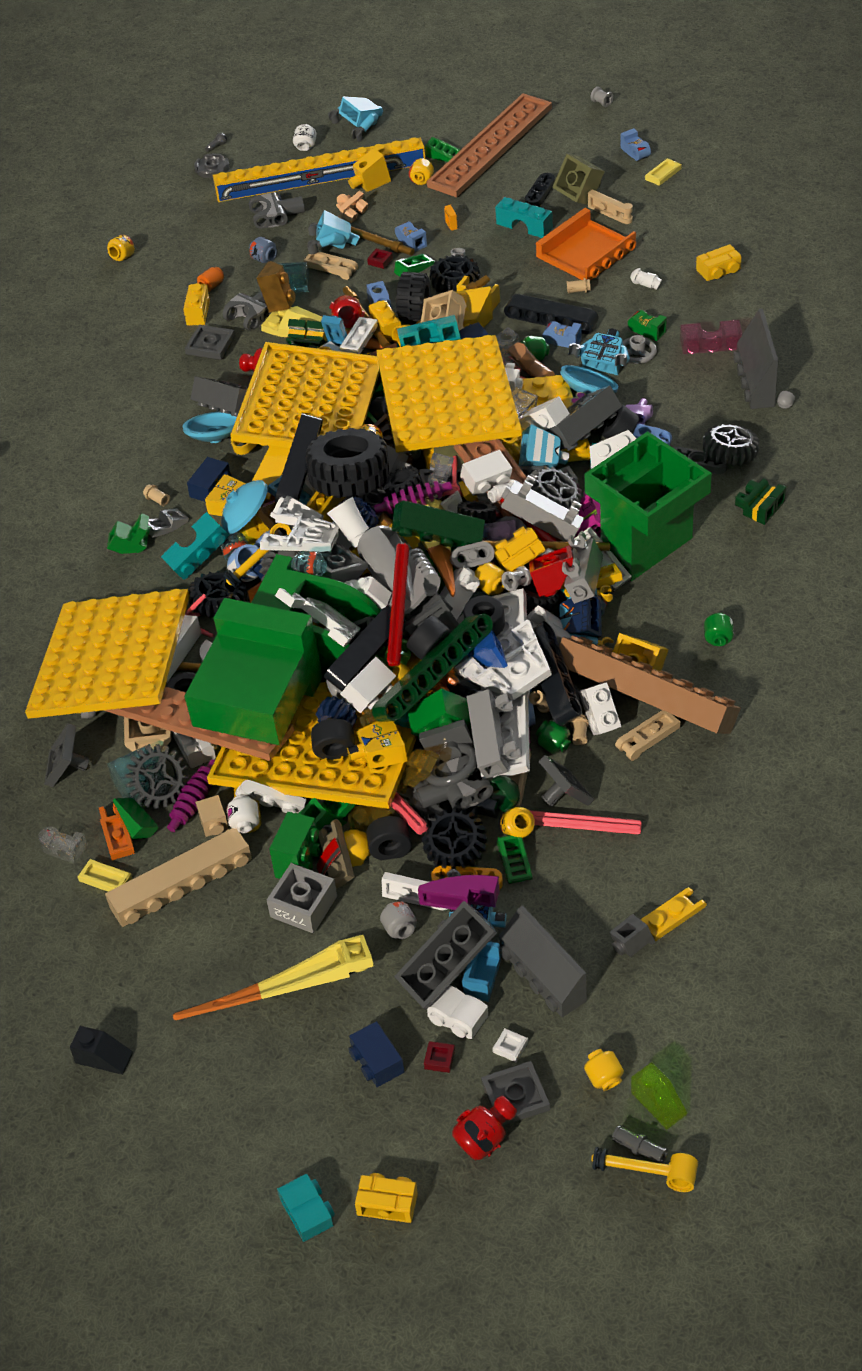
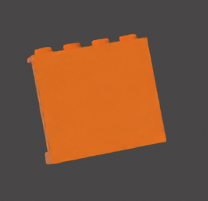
M583 208L536 242V257L581 280L583 278L592 280L617 260L622 259L625 254L635 249L636 232L633 231L625 237L592 221L590 210Z

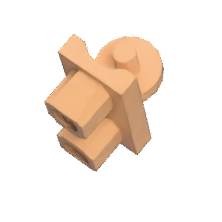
M358 191L352 197L340 194L337 197L336 204L340 211L338 217L352 223L358 216V213L354 211L355 209L363 214L369 205L362 199L364 193Z

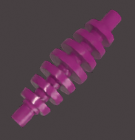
M433 481V487H430L429 482L424 483L426 487L424 490H422L420 484H417L418 492L415 493L412 486H409V495H405L404 489L400 490L401 497L397 498L396 493L391 494L393 500L389 501L387 496L384 498L383 503L374 506L375 512L378 514L386 511L388 514H393L392 509L403 500L413 503L421 500L422 505H427L425 498L429 497L430 502L435 501L434 495H437L438 499L442 498L443 492L452 490L451 483L449 481L438 484V481Z
M211 759L207 766H201L192 776V779L186 783L187 785L181 789L182 793L178 795L177 801L169 814L172 819L167 826L169 831L175 832L179 825H186L189 819L198 811L196 802L206 799L212 784H208L207 776L215 760Z

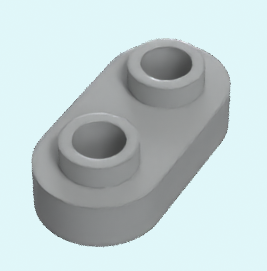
M485 541L456 548L450 555V562L455 569L463 567L465 569L473 568L490 562L494 558L495 551L490 543ZM479 550L484 551V558L479 556ZM459 555L464 558L463 563L458 561L457 557Z

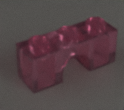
M739 320L720 321L719 330L715 332L702 330L700 323L680 325V342L683 354L737 350V342L743 334Z

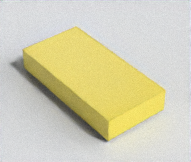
M667 158L647 173L645 180L660 186L680 171L682 164Z
M92 859L87 862L78 875L79 882L108 892L133 878L129 872Z

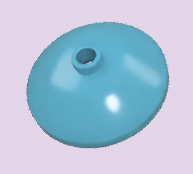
M565 365L561 368L562 378L570 388L577 392L588 394L609 385L614 393L618 390V384L615 381L594 370L575 365Z
M219 411L201 414L187 420L183 424V432L189 437L200 441L219 443L222 439L231 436L237 417Z
M251 481L229 493L221 518V526L228 534L236 533L242 529L258 512L268 491V486L264 481Z

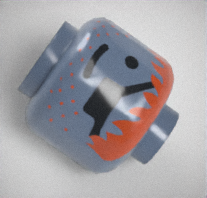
M258 237L249 246L250 256L254 260L267 263L276 258V245L271 240Z

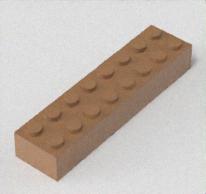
M572 635L571 638L562 637L559 647L567 669L601 684L607 682L610 688L714 733L730 734L741 709L734 705V700L724 696L714 697V692L702 687L701 689L698 687L693 688L694 684L684 679H672L673 675L668 672L652 670L653 666L641 661L640 663L633 661V658L628 655L612 652L613 649L607 646L593 644V641L588 638Z

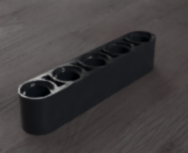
M521 294L512 295L504 308V313L508 318L547 326L549 322L555 321L561 325L572 326L573 323L581 324V333L587 335L592 332L599 319L598 314L592 309Z
M302 413L277 489L275 503L281 497L285 499L286 496H291L299 501L308 473L306 450L310 443L320 435L323 418Z
M389 604L338 657L323 676L340 691H343L388 643L391 606Z
M543 621L532 629L552 675L540 683L554 721L559 726H564L581 715L582 709L552 627L546 621Z

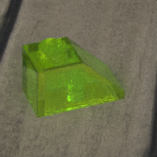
M653 1062L631 1077V1093L666 1130L687 1115V1111L671 1081Z

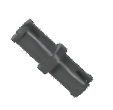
M618 1125L614 1130L612 1141L631 1149L633 1154L637 1156L641 1154L656 1163L662 1164L667 1158L668 1149L648 1140L646 1135H638L622 1125Z

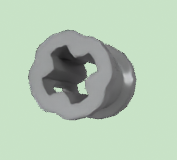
M595 87L590 99L593 102L601 103L606 108L613 102V93L605 92L602 88Z
M520 566L516 571L503 573L501 580L506 590L514 591L520 585H529L532 577L530 571L525 566Z

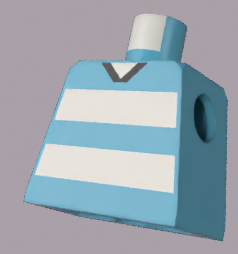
M531 424L522 432L519 466H547L549 469L553 466L555 468L558 463L565 465L568 462L569 453L560 450L561 440L558 436Z

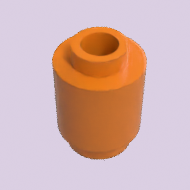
M211 267L197 277V284L207 285L208 292H210L222 283L224 273L219 267Z

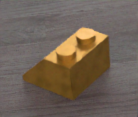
M270 261L256 278L269 313L290 309L295 302V292L290 287L288 274L284 271L282 265Z

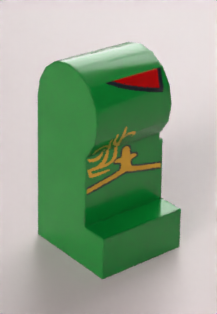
M639 310L628 320V327L633 332L658 341L666 333L667 317L659 315L656 318L648 315L645 311Z

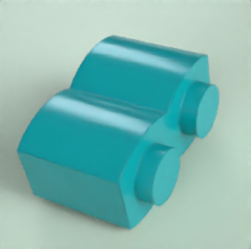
M306 1173L277 1188L279 1199L303 1242L333 1227L332 1217L335 1216V1213L328 1201L323 1202L319 1196L322 1194V1190L316 1179L311 1180Z

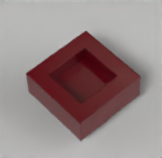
M376 248L367 258L368 265L384 269L393 259L392 252Z
M429 1041L424 1059V1069L450 1073L455 1054V1045Z

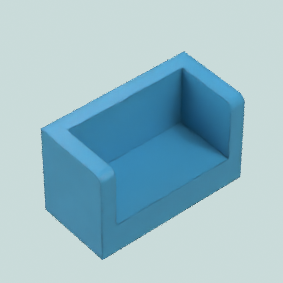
M489 941L466 966L462 980L463 993L465 995L475 997L480 1001L489 1002L501 961L499 943Z

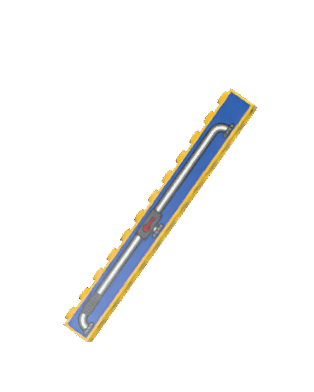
M421 137L410 138L409 140L376 144L370 147H359L348 151L342 150L331 154L325 153L320 156H309L303 159L272 163L265 166L237 169L236 171L226 173L220 172L213 175L215 192L218 202L352 178L355 176L353 164L373 148H376L384 155L388 171L411 167L415 160L425 159L424 145Z

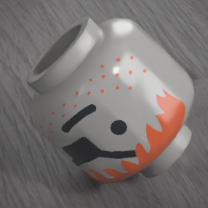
M405 902L389 903L380 915V921L388 935L395 939L409 937L417 925L415 915Z

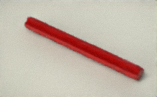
M399 543L396 546L387 663L391 667L399 666L401 661L409 547L406 543Z

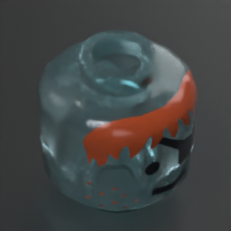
M242 533L229 534L223 544L220 545L226 561H228L229 556L235 549L248 544L246 537Z
M300 551L292 559L291 567L292 571L322 577L327 570V562L320 552Z

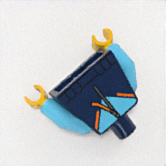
M603 585L600 590L596 589L594 597L575 604L571 597L560 603L558 618L562 623L563 629L570 636L575 635L588 638L593 641V644L599 646L605 645L607 642L614 643L610 637L598 640L599 637H602L601 599L605 602L613 599L612 594H604L611 592V587Z

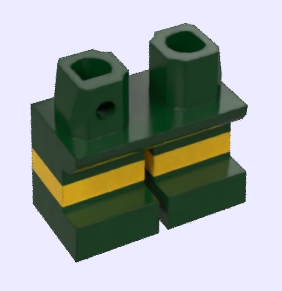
M289 319V333L286 338L288 345L319 348L325 344L326 335L321 322Z
M765 478L760 483L750 480L745 487V493L749 495L739 492L735 497V506L743 509L744 516L765 525L784 504L786 486L778 484L776 487L769 485Z

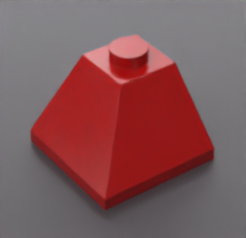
M570 545L529 561L530 574L539 597L543 595L545 597L552 596L557 593V590L561 589L567 577L562 571V564L566 562L568 567H571L573 564V552Z

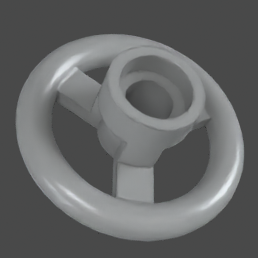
M634 335L623 341L624 346L629 344V349H627L629 355L643 356L641 358L630 357L628 363H646L652 360L657 353L655 343L641 335ZM645 344L651 348L650 353L645 351Z

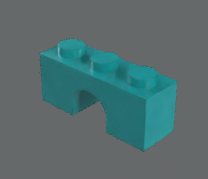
M504 197L495 206L497 225L513 229L521 220L526 224L528 234L540 238L546 236L553 229V213L550 210Z
M455 315L397 329L401 347L443 342L445 340H461Z
M207 512L191 526L196 531V539L190 546L181 547L175 542L161 556L183 580L189 577L229 537V534Z

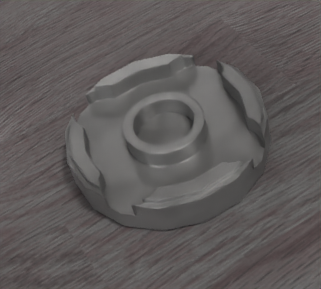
M216 153L206 154L203 156L204 158L201 160L198 158L194 163L195 172L203 178H213V175L220 172L226 173L229 169L228 159L224 158V155Z

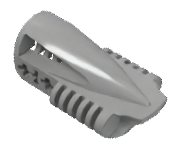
M389 526L373 527L366 531L359 539L357 546L358 555L368 563L367 568L372 577L391 593L393 592L396 546L399 543L408 544L409 559L404 617L408 620L411 617L409 612L415 609L426 596H433L437 593L440 587V577L421 549H412L409 543L398 532L392 531V528ZM392 594L388 601L390 606L392 604Z

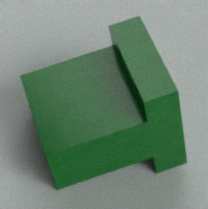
M648 431L584 474L585 494L600 503L602 542H610V551L632 576L631 582L693 538L694 504L711 493V472Z
M224 598L214 616L217 635L184 696L192 726L280 745L303 696L313 697L323 677L312 616Z

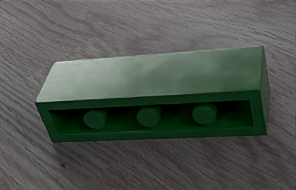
M403 500L395 505L392 531L399 532V535L403 537H420L419 540L425 542L438 541L440 545L446 547L453 545L461 547L482 542L485 520Z

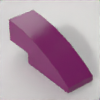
M487 875L448 877L434 880L418 887L420 905L456 910L463 901L469 905L475 904L495 908L500 892L499 877Z

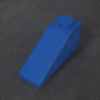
M493 630L468 653V656L476 659L481 666L497 668L508 666L502 645Z

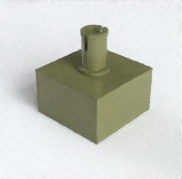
M566 154L552 188L577 203L588 205V192L592 189L597 191L605 171L580 156Z

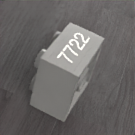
M290 863L267 898L270 917L314 934L337 898L335 880Z

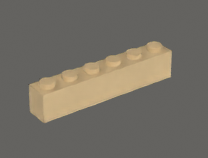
M232 828L105 893L109 908L122 927L127 924H133L139 918L158 911L162 906L181 899L183 895L202 888L206 883L216 878L223 877L227 872L246 865L248 861L252 860L249 845L238 830Z

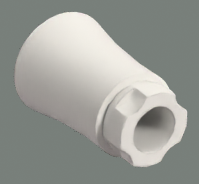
M351 497L327 514L340 528L348 542L351 540V544L356 548L359 539L369 528L363 520L354 498Z

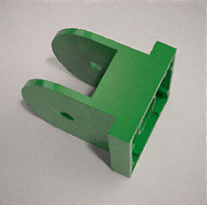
M276 554L251 602L253 604L308 614L303 609L291 608L278 599L275 595L279 588H282L290 595L297 593L305 600L309 597L327 603L351 622L369 616L375 618L381 612L369 597L354 587L334 579L299 572L292 557ZM313 625L322 675L324 676L330 666L350 645L347 644L343 647L328 636L330 631Z

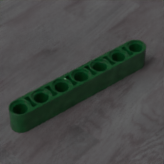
M479 614L465 618L374 704L372 708L374 719L378 722L399 720L491 632L493 628L491 617L487 614Z

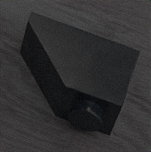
M79 1026L70 1045V1050L76 1064L122 1075L133 1054L132 1050L106 1032L84 1026Z

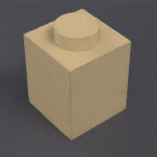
M219 795L196 802L199 818L206 837L219 835L229 830Z

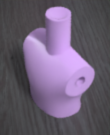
M642 398L638 404L626 405L628 409L638 415V424L642 425L653 415V406L647 405L648 401L645 398Z

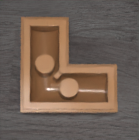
M515 343L507 350L517 364L533 378L555 376V373L537 360L523 343Z

